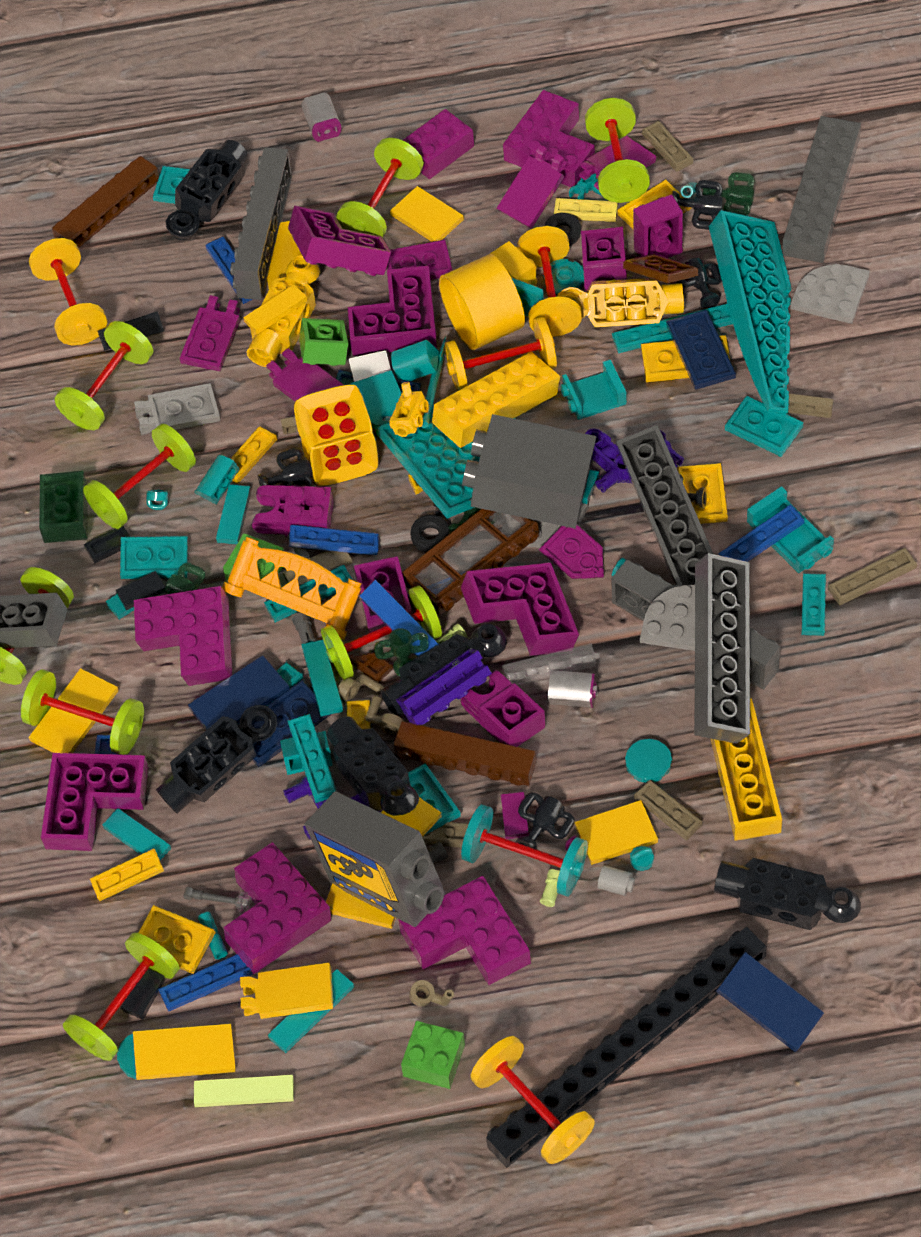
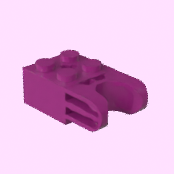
M623 227L581 231L585 292H587L591 282L627 279V270L623 269V261L626 260Z
M263 485L257 489L256 497L259 503L263 506L273 507L269 512L258 513L254 516L252 528L257 533L285 534V537H288L290 525L330 529L333 511L331 487Z
M495 670L489 675V688L492 692L481 695L469 689L468 694L460 698L461 705L499 743L518 747L545 728V711L515 683L512 684L499 671Z

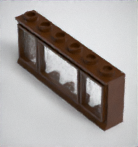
M481 509L402 572L405 586L409 589L417 585L421 586L433 604L436 613L440 616L445 611L452 609L455 603L464 598L461 586L467 571L502 568L506 562L518 556L521 550L537 540L540 536L538 524L528 518Z

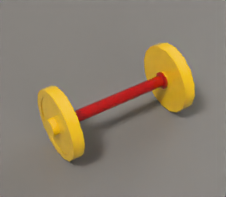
M536 227L524 233L517 242V246L528 259H532L536 266L543 267L547 299L539 301L529 311V325L534 331L533 319L544 317L553 337L562 336L572 332L579 326L582 320L581 309L576 301L566 297H556L550 264L555 260L566 257L569 252V239L566 233L557 227Z
M55 238L37 246L30 254L28 262L33 275L38 279L45 281L59 280L68 302L69 308L64 310L55 321L54 328L58 339L62 343L71 346L83 345L98 338L97 331L106 328V315L104 310L98 305L92 303L77 304L66 276L74 272L79 266L81 260L80 251L72 240Z
M544 317L533 319L536 342L462 361L455 340L445 342L446 366L456 391L468 386L465 369L538 350L541 360L550 368L555 369L557 367L555 343Z
M515 1036L506 1037L494 1044L481 1056L473 1067L470 1075L471 1080L477 1087L482 1089L493 1085L505 1077L554 1130L545 1141L541 1149V1156L549 1164L558 1163L571 1155L592 1132L595 1121L588 1112L582 1111L561 1123L511 1070L521 1058L524 1044Z

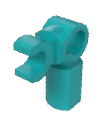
M594 173L587 180L581 178L576 186L569 189V197L579 194L578 199L584 200L585 193L587 194L592 190L602 196L599 190L594 187V184L598 182L596 174Z

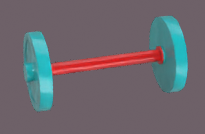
M483 804L478 806L464 836L461 850L462 860L472 864L476 862L486 842L561 868L557 881V893L566 897L571 895L583 871L588 841L576 837L569 846L564 859L491 834L493 809Z

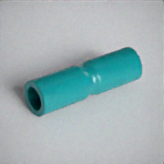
M689 182L683 186L681 195L684 198L694 195L696 193V183Z
M211 912L200 914L198 916L199 923L214 929L216 932L209 944L214 958L219 960L226 957L228 952L221 935L218 933V928Z

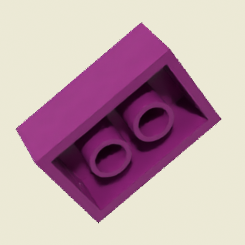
M446 109L402 140L409 143L419 152L424 162L421 173L429 180L474 147L473 130Z
M672 194L633 209L634 251L638 257L656 254L670 258L682 253L683 212Z
M398 556L354 565L356 581L362 583L359 594L376 580L410 615L412 614ZM361 600L368 632L371 633L386 626Z

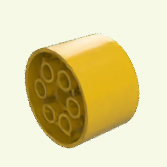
M488 254L440 276L439 288L448 317L461 340L471 350H476L524 327L525 316L518 291L508 271L496 256Z

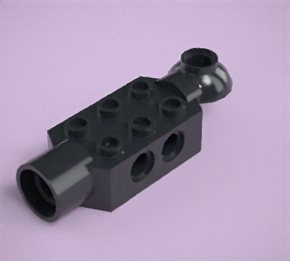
M226 140L219 149H206L176 187L175 206L178 211L168 215L165 221L167 230L176 239L187 240L197 232L199 222H211L241 182L242 165L248 158L246 149L240 143L234 140Z
M484 624L473 631L472 635L468 638L456 634L400 667V679L381 690V696L387 708L392 714L400 717L404 714L396 701L400 696L470 648L478 650L482 658L499 655L505 650L507 637L498 626Z
M264 705L251 706L243 712L239 724L232 718L222 716L170 762L173 775L156 789L157 793L176 814L194 799L205 803L257 757L255 744L258 741L268 739L276 730L277 717L273 710ZM257 721L265 722L263 727L259 729L253 726Z
M342 717L336 720L329 727L327 738L334 746L333 753L337 768L366 806L376 811L383 810L387 814L394 816L404 815L414 810L419 802V796L417 791L411 787L408 771L373 728L361 729L352 717Z
M752 858L744 866L722 860L714 886V893L736 898L741 913L811 930L818 924V921L821 920V912L829 920L836 923H846L855 919L861 911L860 899L853 890L840 886L835 888L827 887L824 875L757 858ZM842 900L846 904H838L836 901Z

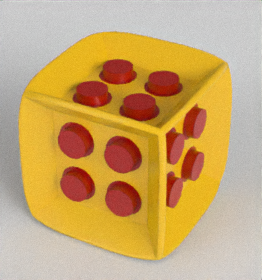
M342 385L308 394L295 401L296 425L301 437L303 452L311 465L316 485H332L362 477L377 470L379 460L376 440L372 433V425L366 405L356 385Z

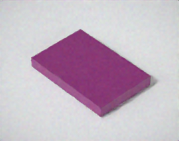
M445 240L390 250L391 254L387 264L388 270L429 265L430 280L438 279L441 275L452 271Z

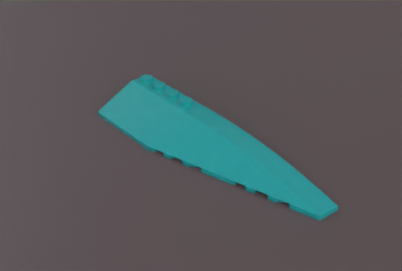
M721 210L709 225V230L735 333L750 375L767 411L787 414L789 408V391L787 390L789 376H787L789 360H787V356L790 353V327L788 326L790 313H788V307L791 305V298H789L791 284L775 222Z

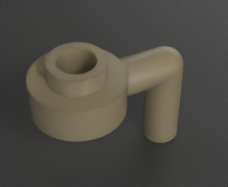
M361 674L355 680L352 678L343 680L338 686L340 698L347 702L354 699L363 684L378 694L381 693L384 686L367 675Z
M374 696L365 716L366 721L380 725L382 731L388 735L397 734L403 720L397 715L390 713L383 714V716L376 715L382 699Z
M425 980L415 982L409 991L411 1002L420 1007L426 1006L430 1002L447 1006L454 997L452 990H446L443 995L435 993L432 984ZM417 992H423L425 998H419Z

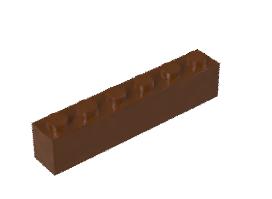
M139 156L120 173H117L109 182L102 185L93 195L86 198L82 204L73 209L66 217L58 221L52 227L54 238H65L72 240L78 248L157 184L159 179L157 167L142 156Z
M403 721L394 742L395 756L402 760H415L423 764L426 763L428 766H441L450 771L459 770L473 776H486L491 780L508 781L517 786L530 785L537 763L536 751Z

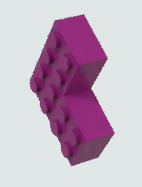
M542 90L503 143L504 161L523 167L529 156L535 158L536 150L541 144L548 149L547 151L551 152L546 162L552 165L556 153L564 157V160L568 162L561 171V174L564 176L561 184L569 187L576 186L581 179L579 173L584 170L581 167V163L595 154V145L569 135L579 121V103Z
M294 205L288 230L307 263L313 265L322 263L330 268L342 267L350 272L363 271L371 276L385 274L391 252L382 236L342 229L334 213Z
M429 265L387 270L390 303L348 307L350 342L353 356L386 351V353L393 352L428 340L434 347H437Z
M551 563L467 571L461 590L474 624L516 619L530 656L573 650L579 633Z
M221 586L134 600L136 643L143 651L180 646L181 677L188 686L224 681L232 676L228 596Z
M52 753L41 840L45 849L92 851L98 808L144 810L149 771L145 755Z
M273 842L234 868L236 883L255 903V906L223 927L225 940L235 953L240 956V959L246 966L251 969L253 974L331 921L330 906Z
M484 876L444 895L438 910L432 914H427L416 927L398 919L400 932L422 969L466 948L487 984L491 985L531 964L529 948Z

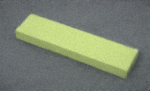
M293 1075L194 1081L195 1107L294 1101Z

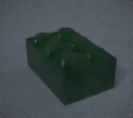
M84 471L40 475L39 529L44 543L88 539V502L83 493V487L87 485Z

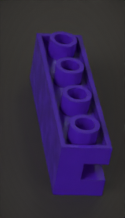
M470 648L396 699L410 723L415 725L427 723L431 719V715L437 711L442 712L450 706L449 703L451 701L463 698L468 694L470 688L474 685L479 686L487 680L486 677L492 673L488 666L483 665L481 662L482 656L478 650Z

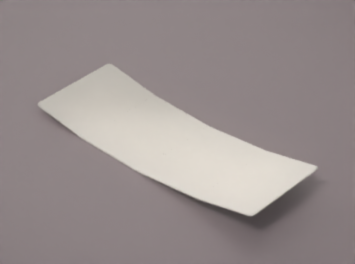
M386 351L349 359L354 382L391 370ZM387 416L383 420L390 421L391 416Z

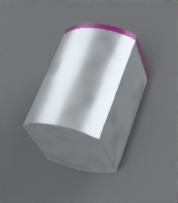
M324 92L304 98L302 110L313 138L320 142L338 137L341 133V124L330 96Z
M551 670L548 690L549 704L593 708L594 698L596 699V696H598L595 674Z

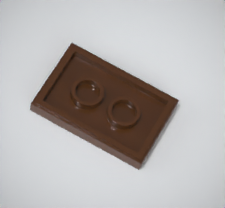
M656 254L623 261V269L665 283L698 276L697 267Z

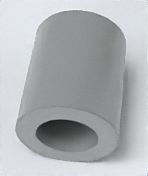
M604 865L599 875L597 888L626 896L628 892L632 893L635 879L632 878V873Z

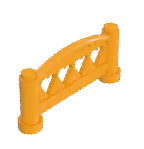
M246 537L242 542L229 578L223 583V590L226 593L241 598L244 591L247 590L325 622L326 626L332 625L340 639L344 640L348 632L345 629L361 591L360 586L362 583L349 579L348 582H343L328 569L310 559L287 551L260 548L258 546L259 541ZM261 558L265 559L266 563L272 562L275 565V569L262 579H260L258 560ZM280 567H285L287 571L292 570L295 572V578L281 588L278 570ZM304 575L308 580L314 579L316 586L301 597L298 579ZM326 584L328 588L333 587L336 589V595L322 605L319 586Z

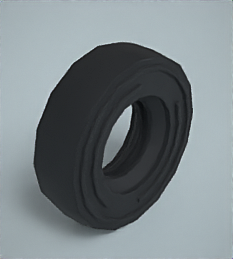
M557 213L547 219L545 226L558 227L564 225L571 229L566 234L569 239V246L576 243L580 238L581 225L574 215Z
M425 515L415 520L411 526L410 537L413 545L418 550L428 552L450 534V529L443 518L437 515ZM427 528H434L439 534L435 539L427 540L422 536V532Z

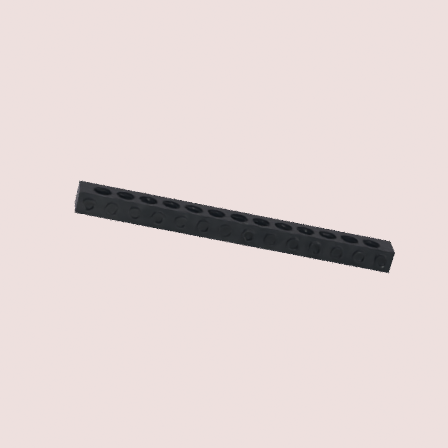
M747 926L741 931H735L730 936L728 942L723 946L718 945L715 947L707 959L699 960L691 972L678 977L670 989L662 990L657 995L655 1001L650 1005L645 1004L641 1007L633 1019L625 1020L620 1025L618 1031L613 1035L608 1034L605 1036L597 1048L588 1050L583 1055L581 1061L576 1065L571 1064L568 1066L560 1078L551 1080L545 1086L544 1091L539 1095L535 1094V1096L545 1106L549 1102H556L557 1106L552 1108L546 1107L563 1123L720 995L716 990L741 958V956L735 957L731 955L732 953L739 952L743 955L746 952L757 962H760L766 957L767 946ZM722 967L724 970L715 971L713 968ZM701 981L706 983V985L697 986L695 983ZM684 996L688 999L686 1001H679L676 998ZM661 1011H667L670 1014L667 1016H661L658 1013ZM642 1026L651 1028L649 1031L640 1030ZM624 1041H630L633 1044L630 1046H623L621 1043ZM606 1056H611L614 1058L612 1061L603 1060V1058ZM587 1071H592L596 1073L594 1076L587 1077L584 1075V1073ZM569 1086L577 1088L574 1092H567L565 1090ZM526 1102L525 1106L519 1111L515 1110L510 1113L502 1125L494 1126L488 1132L486 1137L487 1147L508 1168L551 1133L553 1129ZM530 1117H536L539 1119L535 1123H530L527 1121ZM513 1132L520 1134V1136L515 1139L508 1137V1135Z

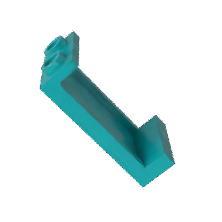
M781 486L748 508L747 523L755 529L789 506L791 503L787 500V491ZM796 509L805 523L771 547L799 574L805 569L812 568L815 562L821 558L828 557L832 553L834 538L832 536L826 538Z

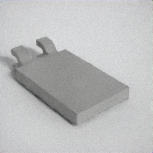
M211 383L148 395L147 401L134 402L141 435L149 434L161 423L178 430L220 421Z

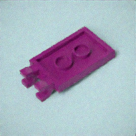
M628 136L619 140L623 160L638 161L646 168L656 162V155ZM609 145L581 163V167L584 170L579 173V177L587 180L595 173L596 178H598L600 172L607 165L615 162L612 145ZM596 182L594 187L599 190L598 182Z
M541 144L536 150L535 158L528 157L496 208L498 211L530 229L533 228L562 182L564 176L561 174V171L568 163L564 160V157L557 153L553 158L552 165L546 162L551 152L547 151L548 149Z
M210 295L206 308L200 307L179 358L181 364L221 372L240 323V316L238 315L240 308L237 307L238 301L230 299L226 312L219 311L220 304L217 303L218 297Z
M289 348L282 352V355L287 359L284 361L285 365H287L281 370L273 360L266 365L267 369L271 371L269 377L274 379L272 380L274 387L293 401L308 394L344 385L319 366L303 363L302 357L298 359Z

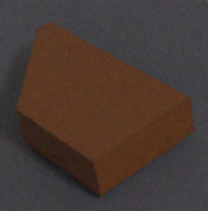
M367 653V655L359 656L348 655L353 666L378 683L393 670V666L377 653Z

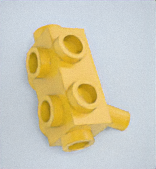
M410 382L401 384L403 393L396 403V408L389 421L395 435L401 437L415 433L418 427H422V416L429 411V403L425 400L422 391L412 392Z

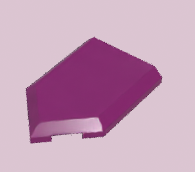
M576 525V529L561 526L539 549L541 553L571 579L604 578L602 546L578 525Z

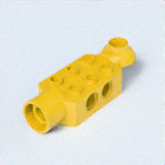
M297 255L288 264L286 277L277 278L273 281L261 305L292 285L298 287L307 296V302L259 334H256L250 328L252 342L247 349V356L255 364L266 367L272 360L275 362L278 355L282 354L286 349L293 350L300 336L302 318H310L316 306L314 290L309 284L319 277L320 268L318 264L307 263L302 255Z
M653 278L591 282L587 292L570 287L562 290L557 295V297L575 299L580 306L581 317L584 318L588 315L594 327L659 323L664 314L684 313L682 283L660 285Z

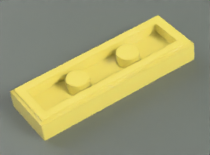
M556 198L554 214L569 213L578 220L616 222L618 203Z

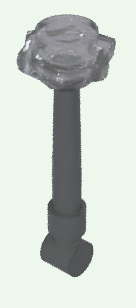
M186 887L183 895L187 900L194 898L196 900L204 899L235 904L239 913H245L246 910H249L252 902L248 892H241L236 898L206 893L201 890L195 891L191 887Z

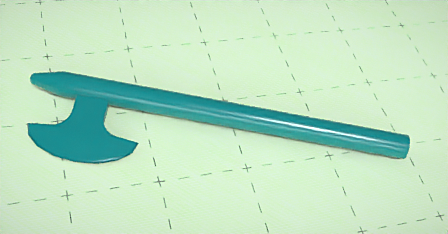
M446 336L443 339L441 348L438 350L437 372L431 374L425 399L429 403V411L422 416V428H427L429 425L445 355Z

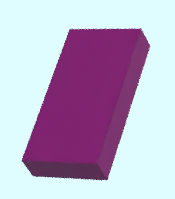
M524 792L501 794L505 839L519 838L529 834L527 820L520 817L518 813V807L525 798Z

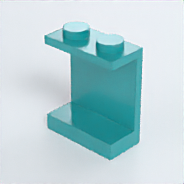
M611 359L603 362V373L572 383H570L567 374L562 375L563 384L560 385L563 397L567 396L570 412H575L578 420L627 404L626 390Z

